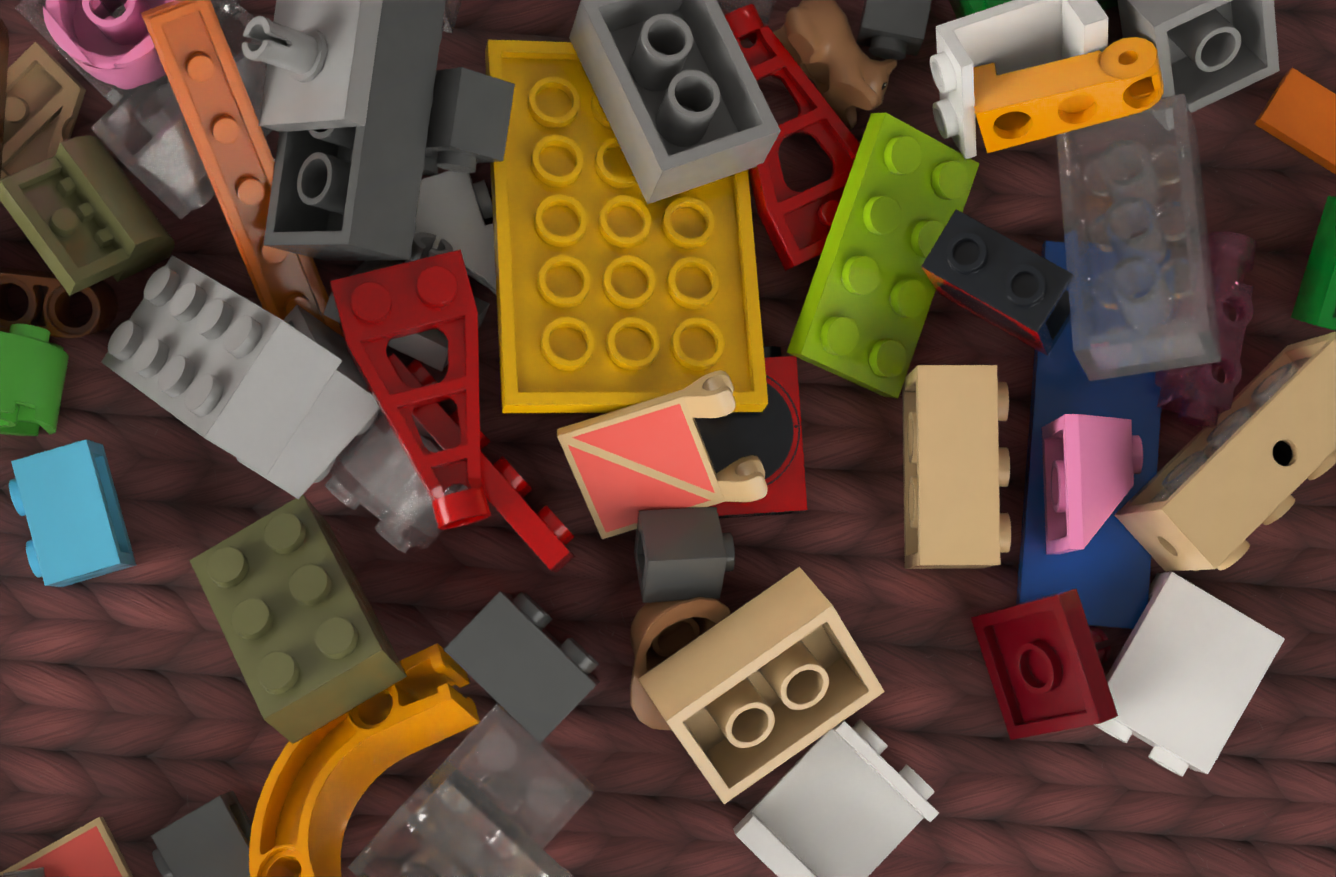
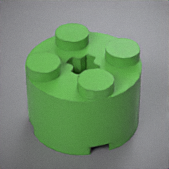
M28 324L10 325L9 333L0 331V434L38 436L40 426L49 435L56 432L69 355L62 346L49 342L50 331Z

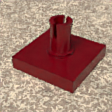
M1077 589L995 609L971 617L1010 740L1100 724L1118 716L1102 665L1106 664L1110 658L1111 647L1106 646L1098 650L1096 649L1095 644L1108 640V638L1101 629L1088 625Z

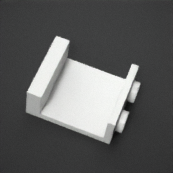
M1012 0L936 26L937 54L930 57V67L935 84L939 89L940 101L933 103V115L941 136L944 139L952 137L965 160L977 156L973 67L994 62L997 74L1001 75L1099 50L1101 52L1108 47L1109 18L1097 0Z
M859 719L852 728L843 721L821 736L733 830L735 835L778 877H868L923 818L931 822L939 812L927 802L935 791L907 764L899 773L880 756L888 745Z

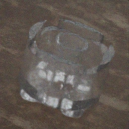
M379 409L372 426L363 434L355 436L336 457L334 464L330 468L333 476L327 481L325 486L349 508L355 510L361 505L379 518L381 521L375 526L376 531L398 550L405 553L409 547L414 548L416 545L420 548L428 549L443 530L438 529L429 494L393 430L386 424L388 421L383 412ZM419 433L424 446L429 451H441ZM455 484L445 491L444 496L467 490L468 488Z

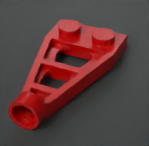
M749 4L724 16L756 81L770 75L778 77L784 83L798 106L796 118L778 125L781 131L765 161L754 168L748 169L758 215L785 271L822 253L860 143L769 26H764L755 5ZM749 38L754 44L750 48H743L740 42ZM795 133H805L813 137L833 164V173L829 180L803 192L793 191L786 185L779 160L781 142L784 138Z
M461 249L331 280V290L347 350L429 494L438 529L446 530L462 527L490 517L491 512L485 490L481 488L478 311ZM432 329L441 331L448 342V371L446 376L439 383L419 388L407 386L400 380L387 357L386 349L388 343L392 339ZM450 399L457 407L461 434L460 442L456 447L431 452L422 442L413 420L412 412L416 407ZM460 484L468 488L467 490L444 496L445 491L452 485Z

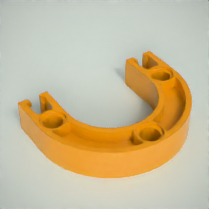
M438 643L400 660L407 677L294 744L290 741L286 744L270 771L256 806L249 844L250 877H342L341 848L349 818L361 796L375 779L403 758L480 723L474 701L470 697L465 698L452 687L455 684L459 688L470 684L467 672Z

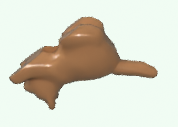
M802 0L797 7H791L785 14L784 25L773 31V33L808 78L814 82L818 91L851 131L857 124V107L869 111L883 104L889 75L897 66V60L892 58L876 61L866 56L854 39L846 14L835 0Z

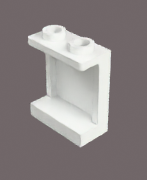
M1173 572L1157 573L1149 586L1150 601L1106 675L1118 716L1094 725L1124 743L1128 742L1131 735L1136 736L1153 747L1148 756L1150 759L1183 777L1188 768L1209 774L1285 638Z

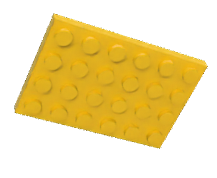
M488 40L485 49L486 75L515 84L504 160L501 162H490L502 413H609L682 390L704 375L719 370L725 371L730 376L733 384V396L736 401V407L733 412H763L768 405L748 170L647 205L572 43Z

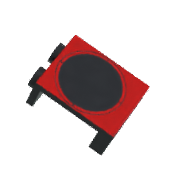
M957 209L921 266L941 296L1047 356L1081 302L1080 297L1066 290L1074 277L1072 273Z
M763 347L768 405L763 412H732L719 418H695L716 474L734 461L750 455L759 457L765 469V481L768 486L766 496L753 502H722L709 506L717 507L719 519L800 514L808 510L797 357H782L781 347Z

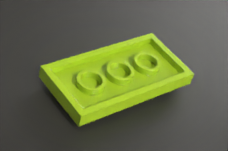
M886 112L871 113L787 353L881 396L898 398L936 291L921 266L954 211L957 209L963 213L980 163L971 158L965 160L960 152Z

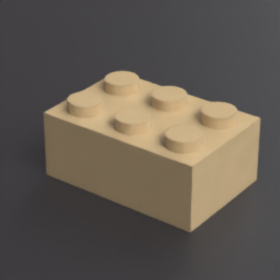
M917 365L905 377L902 386L905 569H982L1001 565L1000 553H1009L1011 546L1010 516L1008 513H1000L999 487H1007L1010 479L1009 450L1007 447H999L998 421H1007L1008 385L1006 382H998L997 365Z
M800 566L638 678L671 730L723 804L729 802L885 692L833 605Z

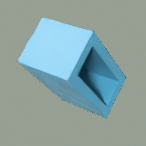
M85 439L11 461L15 478L9 481L10 496L20 516L26 515L32 540L26 542L28 562L34 575L37 578L43 577L45 586L65 587L136 566L103 444Z

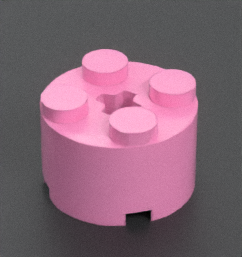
M46 0L45 7L43 6V14L49 33L55 42L91 76L127 90L148 84L166 75L141 12L174 0ZM123 5L126 11L116 18L113 12Z

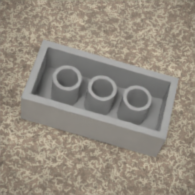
M172 255L167 264L156 270L149 278L144 289V298L131 318L121 323L113 332L108 343V352L101 363L203 438L263 474L268 475L343 360L282 319Z

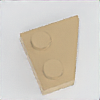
M34 42L7 71L1 179L56 155L60 142L71 137L86 92L79 82L37 42Z

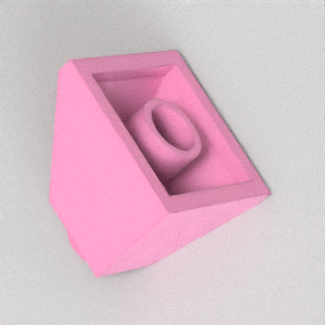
M1064 414L1042 427L1046 555L1063 554L1084 549L1134 486V474H1140L1142 471L1143 446L1140 436L1132 435L1131 419Z

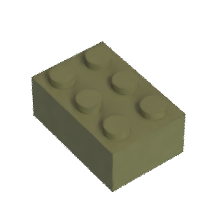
M304 495L299 500L295 498L189 560L263 719L292 744L407 677L330 524Z

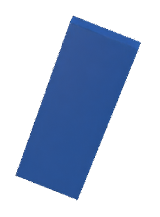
M1045 241L1042 244L1041 257L1073 274L1074 277L1066 290L1080 297L1081 302L1049 355L1047 356L1036 349L1034 350L1016 604L1077 589L1088 625L1134 629L1148 604L1151 555L1114 515L1157 474L1171 251ZM1064 414L1131 419L1132 435H1139L1143 446L1142 471L1140 474H1134V486L1084 549L1063 554L1046 555L1042 427Z

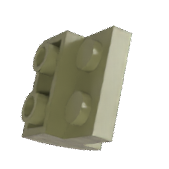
M85 135L60 142L54 157L0 179V201L69 296L112 275L117 282L124 280L169 258L174 249V239L98 137Z

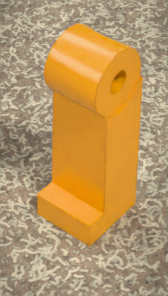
M1128 37L1115 41L1102 52L1099 50L1001 75L997 74L994 62L973 67L974 108L987 153L1140 113L1154 106L1164 93V83L1157 49L1152 42L1139 37Z

